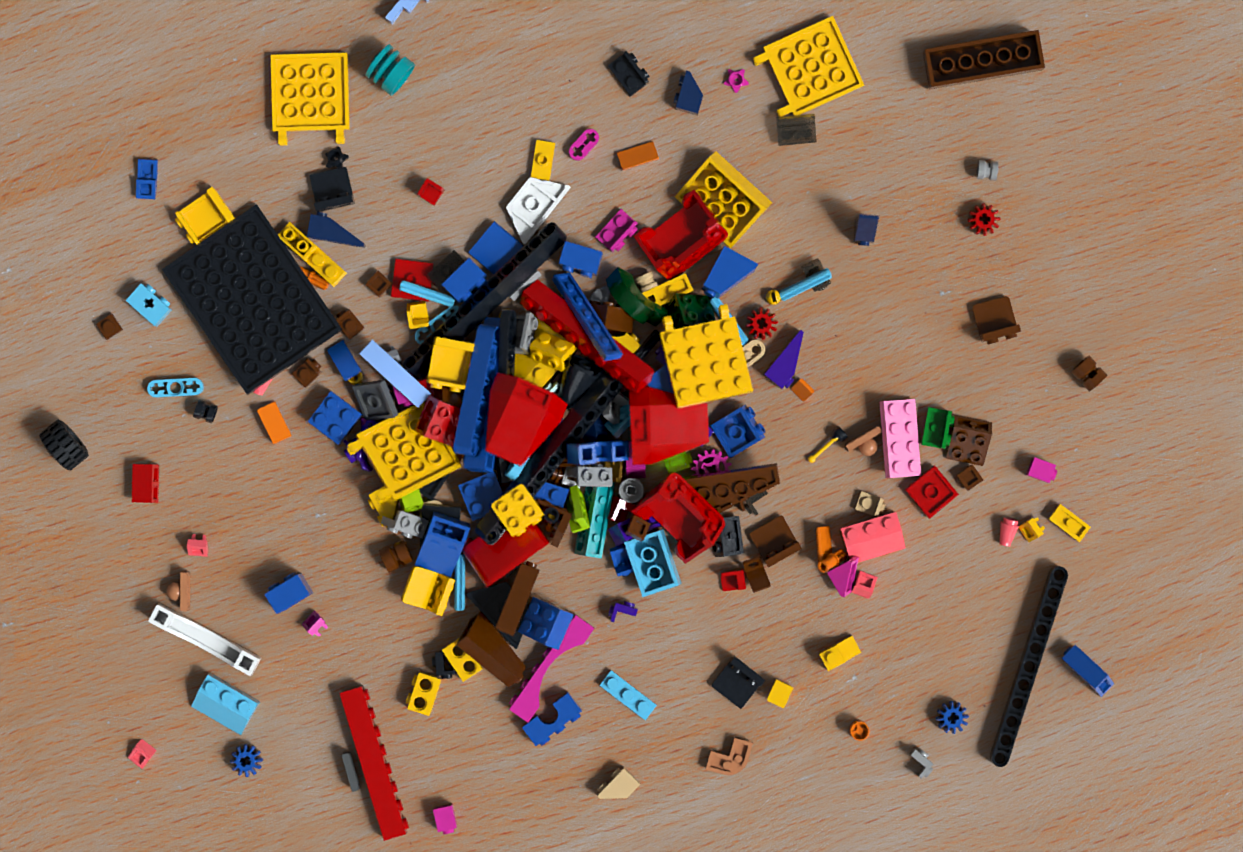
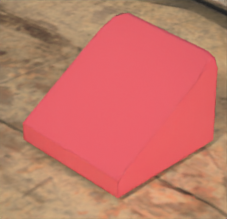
M859 571L852 593L869 599L878 577Z
M141 739L127 758L143 769L155 754L156 749Z

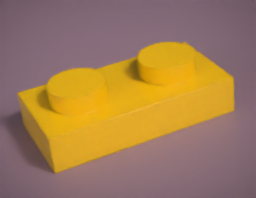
M1061 504L1057 506L1048 518V520L1078 542L1083 539L1091 528Z

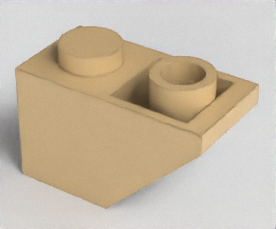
M625 767L621 770L617 768L611 774L612 779L608 783L604 782L597 789L599 791L597 797L599 799L628 798L638 788L640 782Z

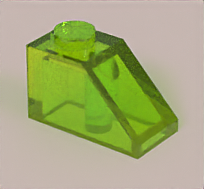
M682 452L664 459L668 475L689 468V463L693 462L689 452Z

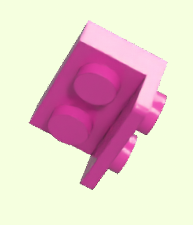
M620 209L595 238L612 253L615 250L618 252L625 245V242H623L627 236L631 238L637 232L638 228L636 226L638 223Z

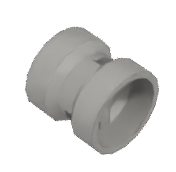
M979 160L976 178H989V180L996 181L998 162L992 161L987 163L985 160Z

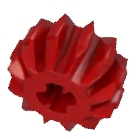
M982 203L981 210L976 205L974 206L975 212H969V215L974 218L967 219V222L974 223L969 228L972 230L976 227V235L981 230L983 236L987 235V230L990 234H993L994 230L992 227H999L994 221H1000L1001 219L1000 217H994L998 210L991 212L992 205H989L986 209L985 203ZM982 215L988 218V221L985 223L986 225L983 224V221L979 220V218L983 217Z
M759 307L758 315L756 311L752 310L751 313L754 318L751 316L746 318L752 321V323H747L745 326L753 328L748 331V334L756 332L754 339H757L759 334H761V339L765 340V333L771 338L772 333L769 330L777 331V328L773 327L772 324H778V321H771L776 315L773 313L768 316L770 311L768 308L765 310V314H762V308ZM761 319H764L767 327L758 328L757 320L761 321Z

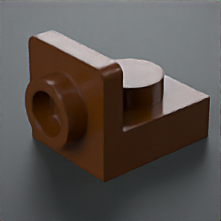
M344 309L336 315L337 322L349 340L365 329L351 310L346 311Z
M307 358L292 375L306 388L322 373L320 370L322 366L315 359L311 361Z

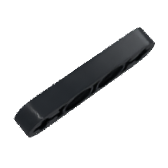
M504 309L500 315L498 373L514 376L515 310Z

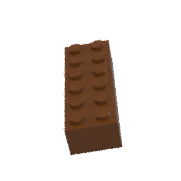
M1039 30L940 46L923 51L929 90L1042 71L1045 68Z

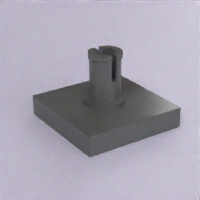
M385 380L357 383L352 386L366 420L388 419L398 415L391 397L393 396L392 388L386 384Z

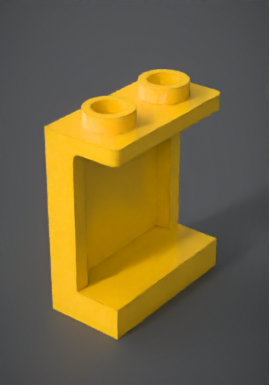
M214 187L206 190L207 193L182 210L175 212L177 216L175 221L180 228L185 227L188 232L186 236L192 244L195 242L198 245L235 219Z
M434 337L426 383H431L430 387L437 389L447 386L450 387L449 391L461 393V389L465 390L474 344Z

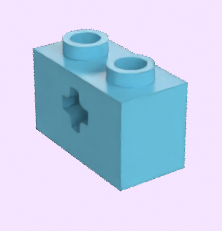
M141 283L126 301L157 327L172 311L169 307L171 303L163 296L161 298L157 297L154 294L156 290L149 284L145 286ZM147 300H151V301L154 300V301L152 302L153 305H154L153 308H152V307H148V308H147V306H148V303L146 302Z

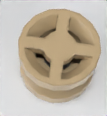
M652 272L635 279L636 283L641 287V293L658 286L657 282L653 280Z

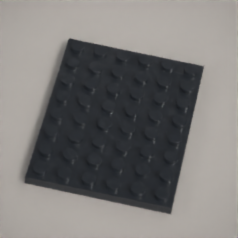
M257 204L162 269L247 395L343 330Z

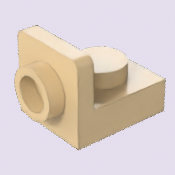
M861 491L855 510L878 517L879 514H883L886 504L883 503V498Z

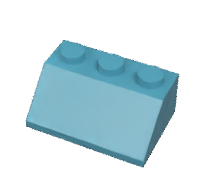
M663 529L647 534L642 542L636 539L624 542L642 597L682 584Z
M210 673L206 676L198 690L191 707L242 735L260 701Z

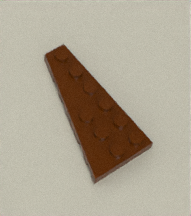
M777 463L682 477L719 513L739 502L748 500L749 497L757 493L760 494L780 484Z

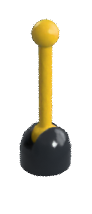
M837 426L832 431V439L814 455H810L808 461L810 463L815 462V458L833 442H843L848 438L847 434Z
M553 507L547 508L543 515L544 520L548 523L545 527L548 532L553 530L552 524L556 523L559 519V512Z

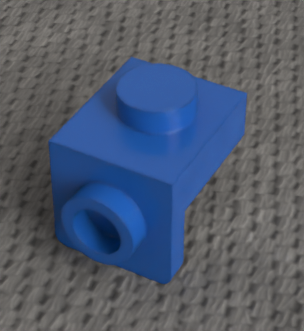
M625 544L609 548L617 576H627L634 572Z

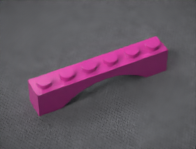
M575 615L570 622L559 650L547 648L542 655L545 659L541 665L537 663L531 671L534 675L530 680L525 679L520 687L522 692L519 696L515 694L509 702L511 705L509 710L528 723L540 706V685L548 667L565 651L584 644L595 627L578 615Z

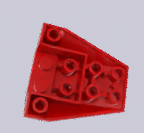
M497 373L489 392L485 451L521 467L561 422L568 404L555 393L522 378Z
M644 387L637 394L629 390L633 465L654 464L709 442L707 403L677 408L675 397L672 393L651 387Z

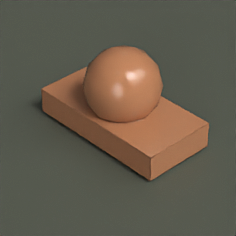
M876 426L845 444L847 451L849 452L859 446V451L862 455H874L878 445L873 437L880 434L882 430L879 426Z
M180 572V583L173 582L168 585L166 590L169 599L173 601L180 600V611L190 610V572Z

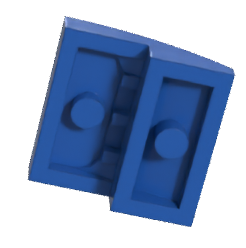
M494 221L468 253L495 274L524 245Z

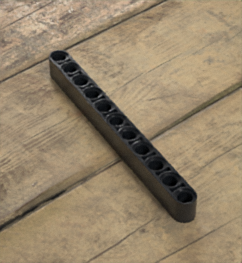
M554 222L544 226L404 360L403 368L416 380L422 379L429 370L434 337L462 341L565 243L567 235Z
M607 371L602 372L523 468L520 475L500 497L519 484H523L533 498L567 457V444L578 443L621 391L623 383L613 378ZM491 507L476 526L475 533L487 544L493 545L507 529Z
M1060 566L1052 567L1048 573L990 752V761L997 767H1004L1009 762L1068 579L1067 570ZM1058 569L1063 573V577L1060 580L1054 578V572ZM1050 588L1057 590L1055 598H1049L1048 591ZM1045 606L1051 608V614L1047 617H1044L1042 614V609ZM1040 624L1045 626V632L1042 635L1036 633V628ZM1038 643L1039 651L1037 653L1030 651L1031 644ZM1027 661H1032L1034 665L1031 671L1024 669ZM1025 679L1028 685L1025 689L1020 690L1018 683L1020 680ZM1015 698H1020L1022 701L1021 706L1018 708H1014L1012 705ZM1010 716H1014L1016 719V723L1013 726H1008L1006 723L1007 718ZM1007 734L1010 737V741L1004 745L1000 739L1003 735ZM997 753L1004 754V759L1000 763L995 762L994 759Z

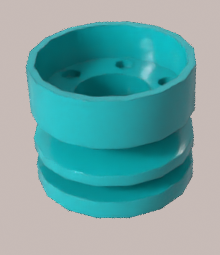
M389 44L373 58L365 76L370 79L375 75L373 79L375 84L383 78L384 81L381 89L392 96L405 83L416 65L407 57L402 58L398 62L397 59L400 52L396 50L392 53L394 47Z

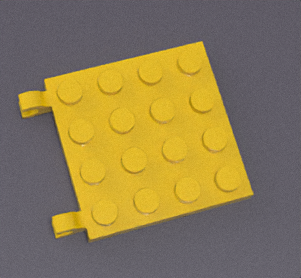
M833 16L764 46L763 50L765 53L753 58L755 66L769 61L787 100L788 105L776 111L779 118L790 113L795 118L864 87L862 78Z
M348 53L271 55L272 131L278 132V144L280 146L288 145L287 132L336 130V143L345 144L344 130H350Z
M727 304L719 305L718 307L721 320L673 330L671 316L663 317L662 319L664 332H660V339L677 408L753 392L736 318H729Z
M425 402L419 407L414 405L398 413L396 417L388 418L356 434L357 441L347 445V451L350 456L363 448L386 489L376 493L375 499L378 504L383 503L390 497L393 501H396L461 468V463L451 446L424 437L414 431Z

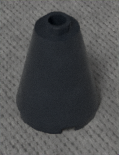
M576 354L574 358L570 355L565 360V369L563 370L558 397L568 404L567 410L576 405L602 373L600 366L597 369L594 367L595 363Z

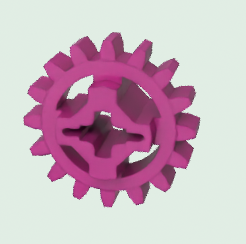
M712 449L711 454H708L707 450H705V456L698 454L699 461L693 460L696 467H692L691 470L695 471L696 474L692 476L700 475L699 468L703 469L705 474L709 473L707 468L703 466L711 467L715 465V470L720 472V461L723 463L725 471L729 470L728 467L732 463H726L728 456L722 458L721 451L715 454V450ZM714 457L710 463L702 462L706 458Z

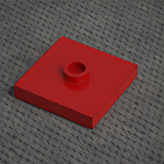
M396 259L391 297L429 302L428 299L400 291L399 286L401 281H407L431 289L434 263Z
M935 465L905 489L929 519L959 495Z

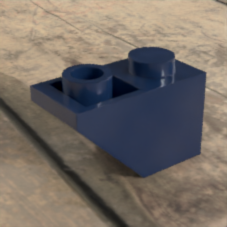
M686 70L685 75L681 74L678 84L682 86L680 94L676 93L673 104H676V110L698 116L703 94L691 72Z

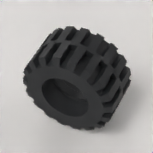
M59 419L39 434L41 442L52 457L69 471L89 456L85 445L66 423Z

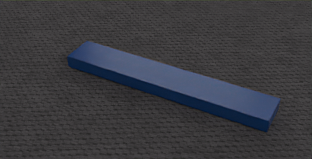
M571 273L553 275L552 281L604 361L620 359L623 353Z

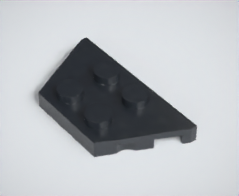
M507 582L468 592L466 596L496 627L512 587ZM527 604L514 636L498 630L515 649L518 648L523 635L518 630L529 607Z

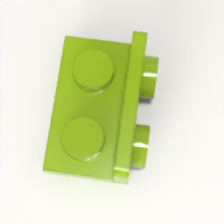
M577 485L570 487L571 495H569V499H566L567 510L572 514L569 522L572 533L590 528L585 497Z

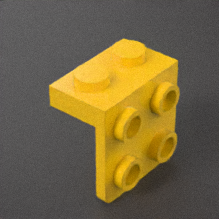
M519 484L491 505L512 537L514 535L518 537L523 534L527 526L530 524L536 525L542 520L541 516L544 515L523 484Z
M413 566L401 601L442 616L447 607V601L453 590L455 580L431 570Z

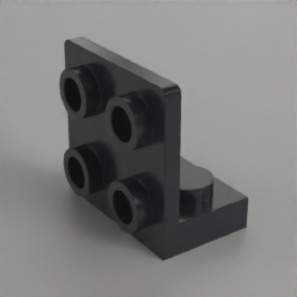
M342 167L341 170L337 168L309 176L315 199V210L317 212L355 204L346 167Z
M734 655L712 683V687L742 709L758 687L762 686L766 680Z

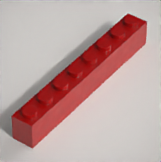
M537 279L522 292L520 304L525 309L550 326L554 332L559 333L568 342L574 344L584 355H587L598 366L605 369L613 378L623 383L627 389L637 394L651 382L654 369L614 338L613 340L623 354L620 359L604 361L566 301Z
M363 685L342 691L339 694L383 840L386 841L406 835L409 824L407 818H403L401 813L404 808L401 799L398 800L395 793L398 792L396 781H392L390 776L393 773L390 762L386 763L385 760L387 751L385 745L381 744L379 737L382 735L379 726H375L373 720L376 718L374 708L369 707V691L364 689Z

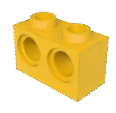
M457 639L442 649V651L464 682L482 670L483 667L466 652L462 655L454 653V646L459 640ZM466 661H472L475 664L473 671H467L464 668Z
M421 671L418 675L415 674L411 684L414 686L413 693H408L405 703L408 704L407 709L430 716L442 679ZM422 679L430 680L431 687L429 689L421 687ZM417 697H422L425 700L423 707L415 705Z

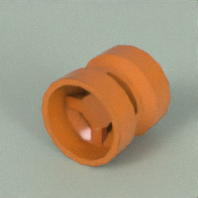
M854 721L849 727V733L855 740L863 741L869 736V727L863 721Z

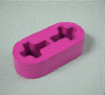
M587 129L572 144L569 154L573 160H583L599 142L597 131ZM586 134H595L594 142L589 141L587 145L584 144L587 140ZM583 145L584 148L581 150L583 155L575 157L573 149H579Z

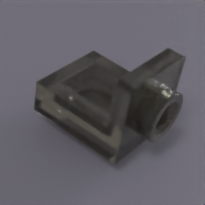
M818 258L801 266L806 278L824 269ZM829 279L812 287L814 292L824 290L831 284V281Z
M768 492L757 493L745 501L744 507L749 514L753 513L755 516L758 514L752 504L767 495Z

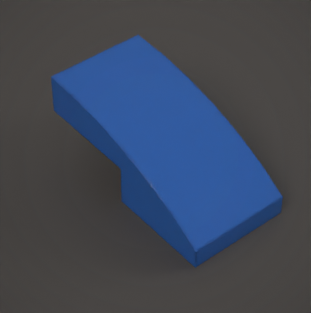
M138 159L137 199H156L158 159Z
M344 340L327 350L345 381L362 372Z

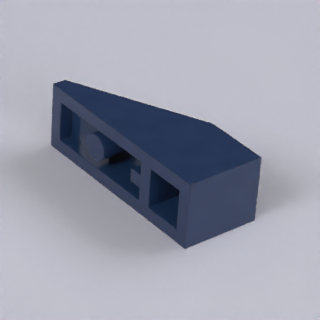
M316 212V215L311 214L307 232L308 238L365 248L366 244L330 217H327V213Z
M863 214L857 216L855 219L854 242H858V246H869V243L874 242L879 216Z

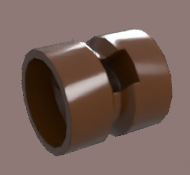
M1090 355L1071 371L1078 380H1083L1082 384L1089 392L1108 376L1101 367H1096L1097 363ZM1090 372L1093 374L1091 378L1087 376Z
M403 539L394 543L392 548L387 546L379 550L380 557L389 573L398 569L400 564L405 566L413 562L411 553Z

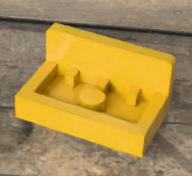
M543 331L530 344L532 360L561 372L565 369L564 361L575 350L574 344Z

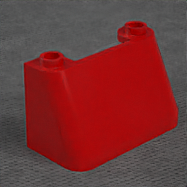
M695 190L683 196L682 205L684 207L655 230L651 227H644L634 236L655 269L668 280L681 275L722 243L728 236L724 226Z
M678 473L668 475L640 500L631 511L634 515L645 521L651 516L657 520L678 541L675 546V552L685 564L713 546L725 527V520L722 515Z
M537 524L527 526L525 528L526 531L518 537L516 535L512 537L508 530H506L493 545L487 544L480 537L475 540L470 538L465 541L462 552L486 588L550 543Z

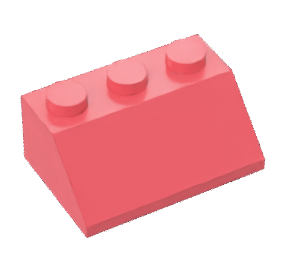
M896 512L839 528L848 559L857 556L859 557L858 563L905 549L902 529Z

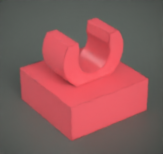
M193 534L191 539H188V555L208 556L206 535H203L202 540H196V534Z

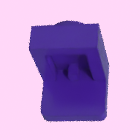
M624 601L623 604L616 602L615 606L611 605L608 616L611 617V622L615 621L617 611L636 617L638 608H635V604Z

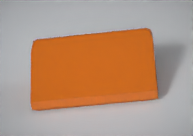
M653 141L617 152L622 171L659 160Z
M276 402L257 409L273 444H277L292 436Z
M829 526L815 528L818 562L824 560L828 554L832 553Z

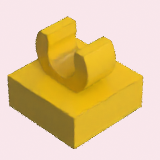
M1032 518L1019 526L1028 543L1044 534L1042 531L1045 527H1039L1036 523L1039 518Z

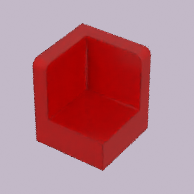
M427 178L417 195L435 206L445 190Z
M614 496L608 519L618 523L625 521L628 512H631L635 505Z
M744 570L720 573L723 591L746 589Z

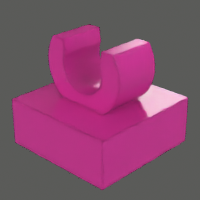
M315 610L302 623L306 631L312 636L314 634L321 636L318 631L321 626L325 629L328 628L324 619Z

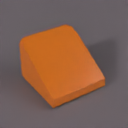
M799 379L791 387V390L802 401H806L814 393V390L803 379Z

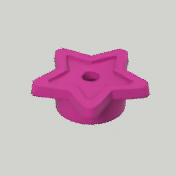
M729 69V78L724 82V85L732 86L734 92L738 93L741 86L749 84L744 78L745 70L742 69L735 72Z

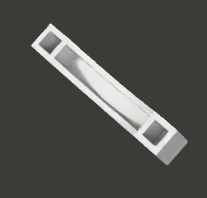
M161 603L156 605L148 622L206 650L249 676L253 675L261 660V657Z

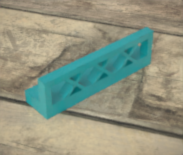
M613 483L612 487H593V491L592 487H585L584 497L590 528L577 533L574 554L602 559L615 483Z

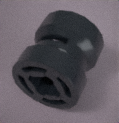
M199 400L193 417L205 419L206 422L212 424L218 406L214 404L208 405L205 401Z

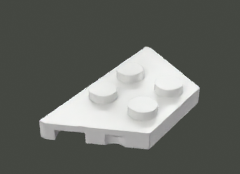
M529 177L506 208L524 245L528 243L571 187L569 185Z

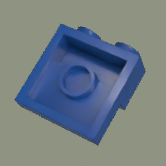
M746 404L710 425L729 458L765 438L763 425L761 423L757 424L754 419V410L751 407H747Z

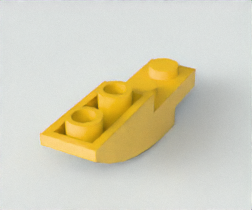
M291 222L278 234L286 245L333 287L347 274Z

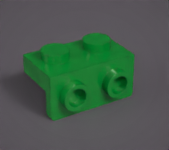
M928 407L921 445L945 449L946 445H950L951 435L948 432L949 427H953L955 418L952 415V411Z

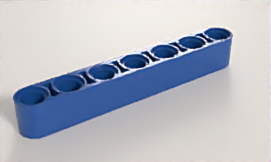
M480 324L477 329L453 448L456 454L475 456L478 452L499 351L500 326Z

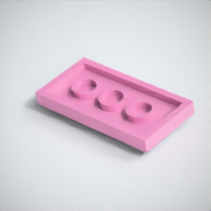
M915 399L880 401L885 477L921 476Z

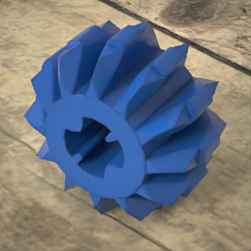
M949 701V708L943 703L942 707L945 710H937L942 716L936 717V720L942 721L938 726L939 728L945 726L944 732L947 733L951 727L952 734H955L956 727L960 732L963 731L960 726L961 723L967 726L968 723L963 721V719L969 718V715L962 714L967 709L965 707L959 709L961 703L957 702L954 707L953 701ZM952 712H954L955 716L957 715L954 722L948 719Z
M244 744L243 749L238 746L236 748L238 753L232 752L231 754L236 758L230 760V763H236L232 770L234 771L239 768V776L242 775L243 771H245V777H249L250 772L255 775L257 773L255 768H262L257 763L263 761V758H257L261 751L259 750L254 753V745L250 750H248V744ZM248 756L250 757L249 761H251V763L245 765L243 764L244 760L242 761V758Z

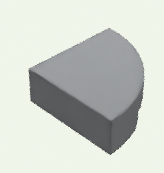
M608 286L597 289L589 300L599 301L601 304L603 301L608 302L610 296Z

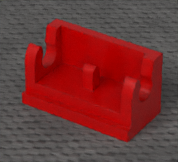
M133 464L132 502L158 503L159 465Z

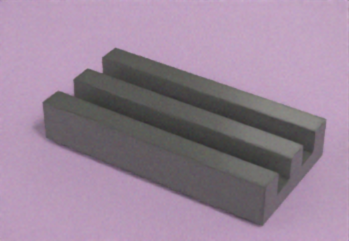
M351 752L343 753L341 756L352 792L358 791L360 783Z

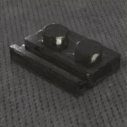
M815 114L776 117L778 146L817 142Z

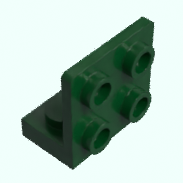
M676 293L665 306L668 316L672 318L673 330L716 321L708 296Z

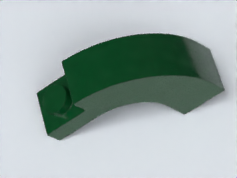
M617 267L606 279L614 299L638 322L642 324L648 322L657 326L663 317L668 315L666 308L652 302L639 291L631 273Z

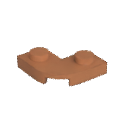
M734 737L730 754L725 755L710 751L705 769L723 775L739 773L747 765L753 742Z

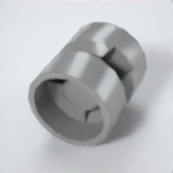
M628 478L621 483L619 494L625 502L635 503L642 498L644 488L639 480Z

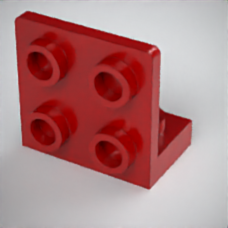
M429 395L414 431L424 437L453 447L461 408L447 404Z

